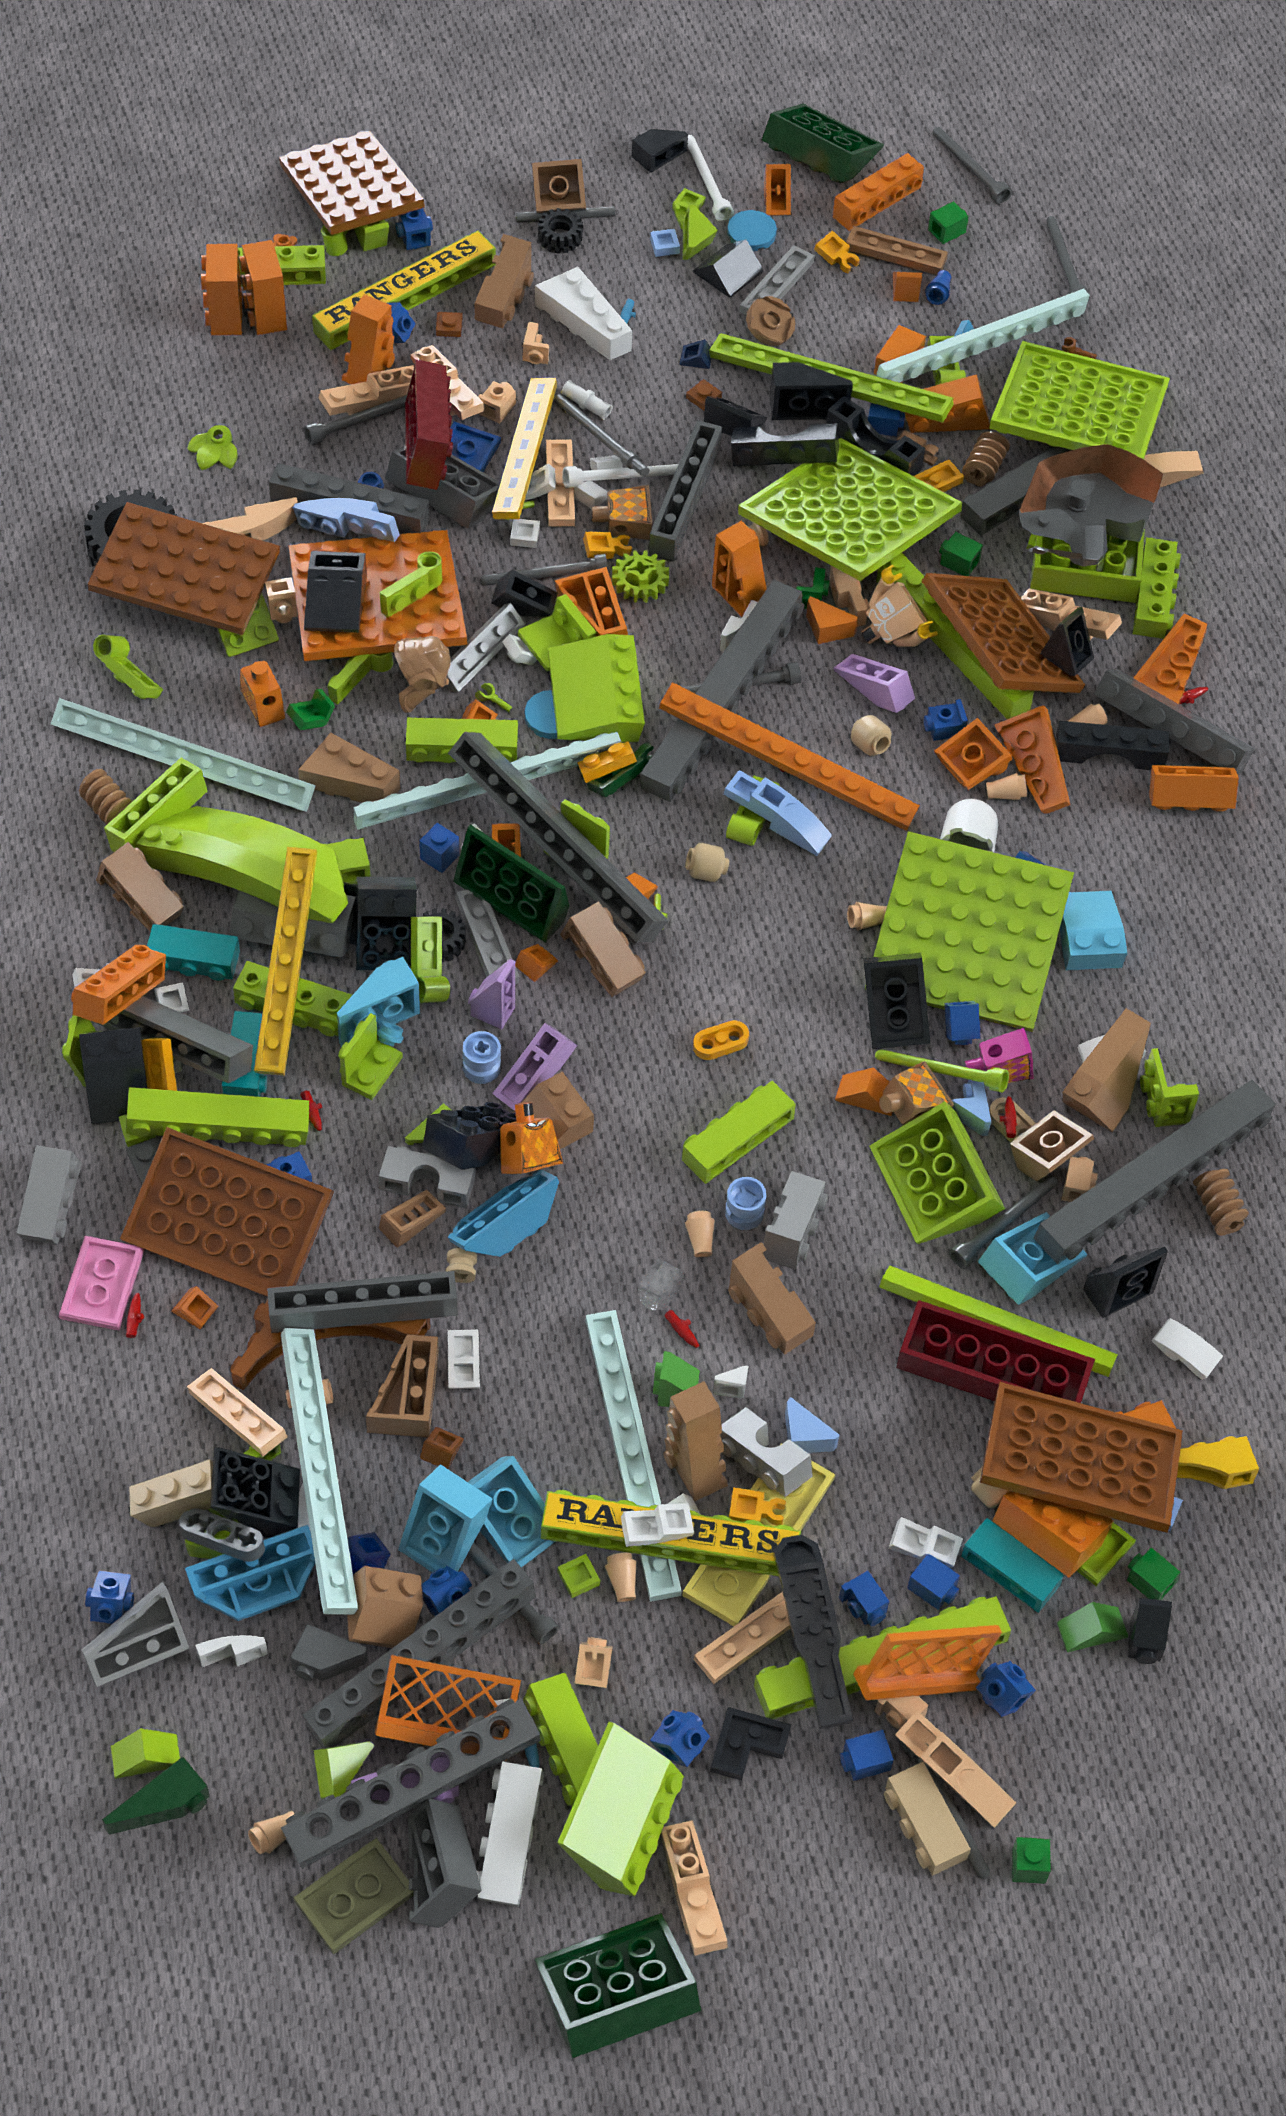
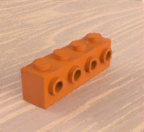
M906 153L836 195L833 218L847 230H852L853 226L860 225L921 188L924 166L910 154Z
M134 945L74 988L71 995V1001L73 1002L72 1015L104 1025L164 981L166 954L151 950L146 945Z

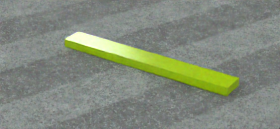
M890 1265L879 1285L881 1289L914 1302L920 1300L1094 1358L1095 1362L1092 1371L1109 1377L1118 1355Z

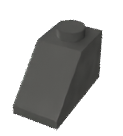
M307 1624L291 1656L292 1669L302 1679L312 1681L315 1678L323 1681L365 1665L368 1659L367 1647Z

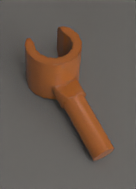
M1066 337L1064 339L1062 351L1096 359V354L1077 348L1074 338Z

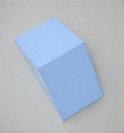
M790 1398L787 1401L785 1410L788 1439L807 1453L834 1451L838 1445L839 1434L793 1398Z

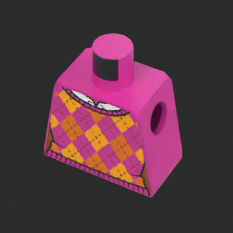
M1024 1028L981 1042L979 1044L980 1057L964 1061L965 1067L982 1071L993 1070L995 1067L1006 1069L1009 1072L1008 1083L1034 1079L1032 1051Z

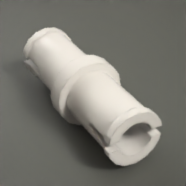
M571 380L567 381L562 388L561 394L579 404V408L582 410L587 409L603 420L611 414L613 406L596 397L593 391H586Z

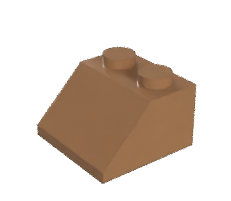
M582 159L532 163L537 213L549 212L551 209L555 212L557 208H561V211H565V209H586Z
M563 1072L537 1084L521 1102H532L534 1118H550L552 1120L559 1149L593 1132L594 1114Z
M1053 1110L1012 1141L1010 1146L1017 1168L1035 1181H1038L1094 1140V1136Z
M364 1566L357 1571L353 1578L358 1610L354 1615H347L349 1641L394 1648L414 1633L423 1607L421 1575Z

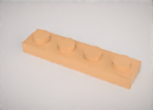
M546 440V465L549 463L555 468L556 489L547 493L548 527L575 526L574 488H565L562 479L563 468L573 466L572 440Z
M212 1368L187 1386L190 1395L262 1456L266 1455L287 1438L284 1428Z
M783 1592L694 1655V1661L713 1684L791 1629Z

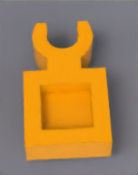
M833 231L816 243L814 248L831 266L836 262L840 264V269L845 273H849L851 270V266L847 263L857 267L860 261L857 255L848 253L850 246Z
M585 532L583 541L587 558H594V555L605 554L606 559H613L615 553L622 557L625 553L629 556L631 555L632 546H624L629 543L630 537L628 535H619L617 538H612L611 532Z
M733 1487L729 1518L742 1522L746 1520L760 1522L761 1518H764L772 1525H782L784 1516L774 1514L773 1510H785L786 1501L781 1498L764 1501L765 1492Z

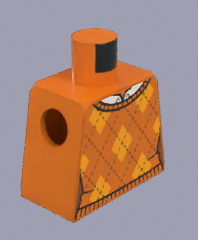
M257 661L240 669V690L259 727L285 719L281 689L266 661ZM265 698L269 699V705L263 704Z
M532 1102L515 1104L517 1121L503 1124L500 1128L501 1174H523L562 1164L563 1160L552 1120L550 1118H534Z

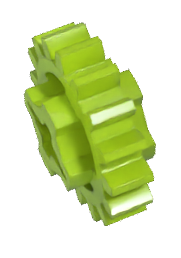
M636 550L633 551V556H629L627 553L623 554V560L617 559L616 566L612 567V585L616 586V593L624 592L623 598L626 600L631 596L635 603L639 598H642L645 603H648V597L657 600L658 593L664 594L665 588L669 586V567H665V560L657 561L658 555L655 553L650 557L646 550L642 555H639Z

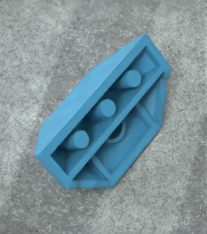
M539 1169L533 1172V1176L521 1178L504 1187L459 1220L453 1232L448 1236L449 1241L465 1251L498 1257L509 1253L514 1249V1246L526 1237L535 1234L541 1226L547 1223L559 1184L558 1178Z
M306 1525L263 1540L265 1552L255 1561L246 1562L223 1554L186 1567L185 1571L195 1599L236 1621L299 1600L315 1565L309 1526Z

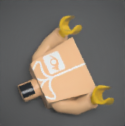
M890 565L882 570L881 579L875 587L869 602L870 609L866 613L872 624L862 630L861 633L869 644L882 637L886 644H894L897 647H916L926 639L937 636L938 633L937 631L930 632L929 626H931L930 624L933 621L926 619L905 585L900 582L894 584L895 581L902 577V574L898 573L894 576L891 572L894 565Z

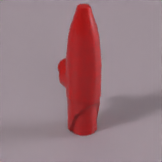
M1197 687L1185 691L1180 704H1193L1194 699L1208 691V687Z
M303 1091L300 1096L302 1100H309V1119L318 1131H321L322 1121L318 1109L323 1108L321 1102L315 1103L310 1091Z
M1008 1096L1005 1102L1004 1116H999V1122H1004L1006 1136L1008 1138H1015L1017 1126L1016 1110L1012 1098Z
M135 1293L128 1311L126 1337L135 1338L137 1336L138 1325L144 1319V1314L141 1313L139 1293Z
M673 1310L666 1312L664 1317L678 1335L689 1345L698 1348V1341L689 1329L691 1321L689 1319L685 1321L680 1319Z

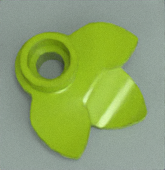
M223 425L213 426L207 433L194 436L187 447L188 451L197 453L196 460L201 470L210 468L218 461L223 466L231 469L235 465L238 456L237 448L232 443L231 431ZM217 435H223L220 439L214 438Z

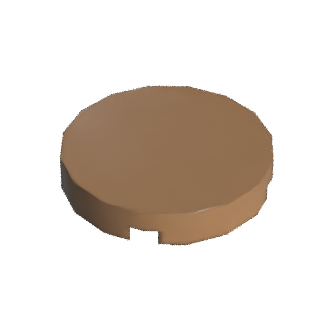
M765 296L764 298H758L751 304L747 311L746 322L748 329L757 340L770 346H777L786 342L795 331L794 316L792 317L791 309L786 303L778 298Z

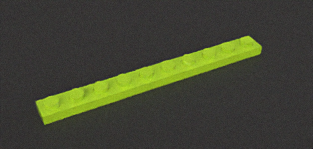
M722 333L718 335L709 349L710 358L771 375L773 363L799 362L851 380L853 382L851 397L942 423L954 405L953 397Z

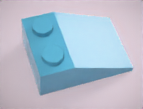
M1112 891L1069 892L1059 929L1065 969L1122 968L1127 956L1124 927Z
M403 957L389 960L376 968L337 1012L339 1044L341 1047L345 1042H350L358 1023L361 1020L365 1021L370 1013L376 1016L377 1027L381 1025L382 1021L396 1024L420 1013L419 982Z
M1047 1212L996 1237L978 1260V1263L1018 1305L1033 1298L1087 1256V1253L1082 1249L1074 1259L1069 1260L1066 1258L1059 1264H1056L1033 1239L1040 1223L1050 1217Z
M514 1456L501 1457L468 1481V1483L492 1498L486 1520L480 1532L507 1563L515 1559L520 1567H523L556 1542L541 1539V1524L545 1503Z
M438 1466L419 1484L398 1550L432 1573L446 1566L458 1572L486 1520L492 1498L444 1466Z

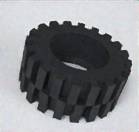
M136 489L133 490V495H127L126 490L119 491V497L114 498L111 493L105 496L106 503L100 500L96 502L95 511L90 509L87 514L88 520L84 522L87 552L91 566L96 567L126 502L177 516L171 504L167 506L166 499L161 496L155 500V493L148 491L146 496L141 495V490Z

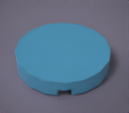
M746 210L735 214L729 220L727 226V234L731 239V243L747 239L753 251H758L759 248L763 247L764 249L770 247L775 241L777 233L775 221L769 215L756 210Z
M552 690L542 691L535 694L527 702L524 712L525 722L528 728L530 727L534 734L539 737L556 739L557 732Z

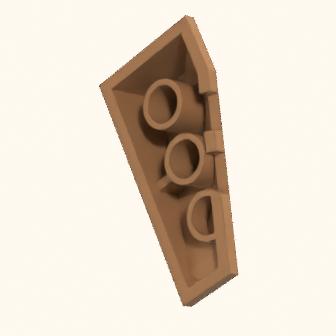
M1126 1008L1082 1063L1062 1092L1063 1103L1113 1133L1129 1109L1151 1023Z

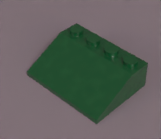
M804 103L770 113L761 139L769 144L768 147L770 149L789 154L790 159L808 164L809 168L815 172H824L829 175L832 181L837 183L853 179L884 146V144Z
M471 824L467 827L453 882L463 889L472 892L481 901H486L493 909L546 943L565 922L570 906L565 886Z
M662 1913L535 1958V1963L557 2024L572 2059L701 2011L697 1983Z

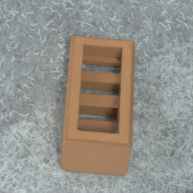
M426 1189L381 1215L379 1229L398 1248L444 1214L446 1208ZM424 1202L429 1207L430 1211L427 1212L419 1204ZM414 1209L420 1217H417L411 1210ZM404 1216L410 1223L407 1224L402 1217Z

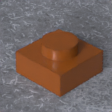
M437 312L436 336L461 337L463 313Z
M704 379L686 392V399L703 411L705 410L707 396L722 398V391Z

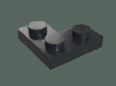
M728 1707L710 1772L742 1781L750 1750L782 1759L791 1724Z

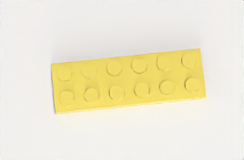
M811 1461L813 1477L786 1497L775 1489L768 1488L759 1477L750 1489L765 1492L764 1501H770L774 1498L785 1500V1510L774 1509L773 1513L784 1516L782 1525L791 1526L794 1530H802L835 1478L834 1473ZM761 1518L760 1522L763 1525L776 1527V1525L770 1524L767 1519ZM700 1564L684 1588L682 1596L735 1626L744 1619L772 1575Z

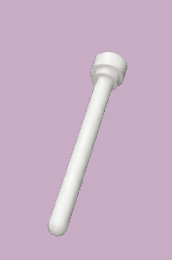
M688 135V148L714 202L712 212L717 221L730 219L734 214L731 203L722 198L694 136Z
M679 464L647 466L650 472L646 477L675 475ZM576 466L564 467L562 472L565 488L578 487L583 481L642 477L634 469L629 468L582 471L581 468L577 469Z

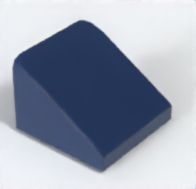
M706 340L683 345L679 364L710 369L712 358H710L709 349L711 347Z

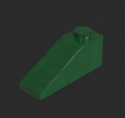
M182 1757L102 1819L104 1828L110 1835L182 1818L189 1812L195 1814L207 1803V1798L210 1796L208 1786L187 1760Z

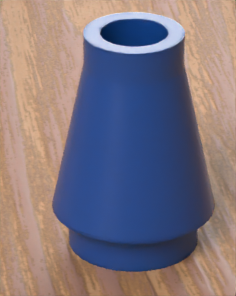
M939 271L937 276L926 286L925 294L930 303L940 305L948 300L951 274L948 271Z

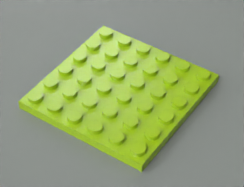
M1022 341L991 418L989 429L996 430L1002 434H1012L1026 440H1036L1053 447L1059 446L1071 450L1109 444L1127 450L1144 460L1170 378Z
M842 438L839 439L837 462L803 463L738 505L739 515L858 581L866 578L962 511L961 501Z
M908 831L873 957L921 953L926 1003L928 1006L945 1010L944 1003L974 1001L979 1004V1019L1018 1029L1024 1028L1026 1031L1033 1032L1074 872Z

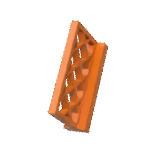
M998 1625L889 1633L884 1638L869 1665L858 1666L853 1675L865 1700L975 1691L980 1683L976 1673L1002 1634V1631ZM894 1645H901V1646L895 1648L894 1650H892V1648L894 1647Z
M391 1655L374 1733L380 1737L434 1746L437 1744L436 1739L450 1731H454L456 1734L462 1731L455 1728L449 1717L464 1707L467 1708L472 1718L476 1717L468 1704L484 1693L493 1707L496 1708L497 1704L488 1691L499 1683L512 1685L510 1699L516 1702L521 1680ZM397 1663L411 1666L417 1675V1678L402 1688L394 1678ZM416 1667L428 1670L420 1674ZM433 1671H440L444 1673L450 1684L433 1694L423 1678ZM448 1673L460 1675V1677L453 1681ZM466 1677L476 1679L482 1690L468 1700H465L456 1684ZM481 1680L491 1681L492 1683L485 1687ZM421 1681L430 1697L416 1707H413L404 1691ZM394 1683L398 1691L390 1695L392 1684ZM453 1687L463 1703L446 1714L436 1698ZM401 1694L411 1710L400 1718L387 1716L389 1701ZM431 1701H434L443 1717L432 1724L424 1723L417 1711ZM494 1709L489 1714L484 1716V1718L496 1713L497 1711ZM414 1714L418 1721L408 1720L406 1718ZM446 1720L451 1728L439 1726V1724ZM504 1726L502 1738L492 1737L496 1740H503L509 1735L510 1731ZM469 1741L462 1746L461 1752L475 1755L479 1751L480 1746L474 1741Z

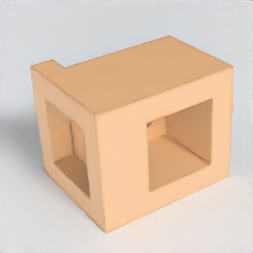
M493 381L483 395L480 394L478 396L484 404V411L478 414L501 423L516 404V391L507 382L499 384Z
M292 577L266 581L265 588L271 620H276L279 623L290 622L292 617L298 616L296 593Z
M1070 1157L1062 1194L1063 1201L1072 1202L1096 1186L1098 1173L1092 1172L1094 1161L1087 1157Z
M919 1696L878 1699L875 1712L879 1716L885 1712L888 1722L899 1730L917 1710L925 1717L929 1705Z

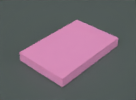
M84 1236L62 1303L59 1318L119 1331L141 1264L144 1249L135 1245Z

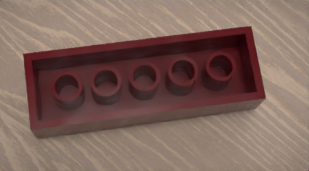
M417 359L415 361L404 404L406 484L437 490L440 480L444 481L446 477L447 465H445L446 458L451 457L453 442H451L453 429L450 428L452 423V415H450L452 403L449 402L451 396V389H449L450 376H447L446 365Z
M918 1300L899 1352L896 1368L995 1401L999 1382L1081 1403L1095 1359Z

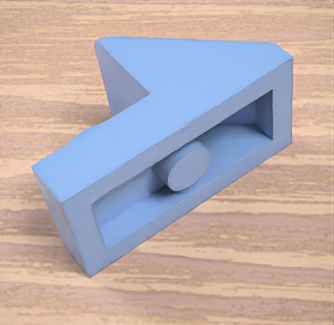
M968 1080L967 1084H963L964 1098L952 1099L951 1101L954 1104L952 1108L957 1112L963 1124L980 1135L987 1136L991 1125V1117L984 1083Z

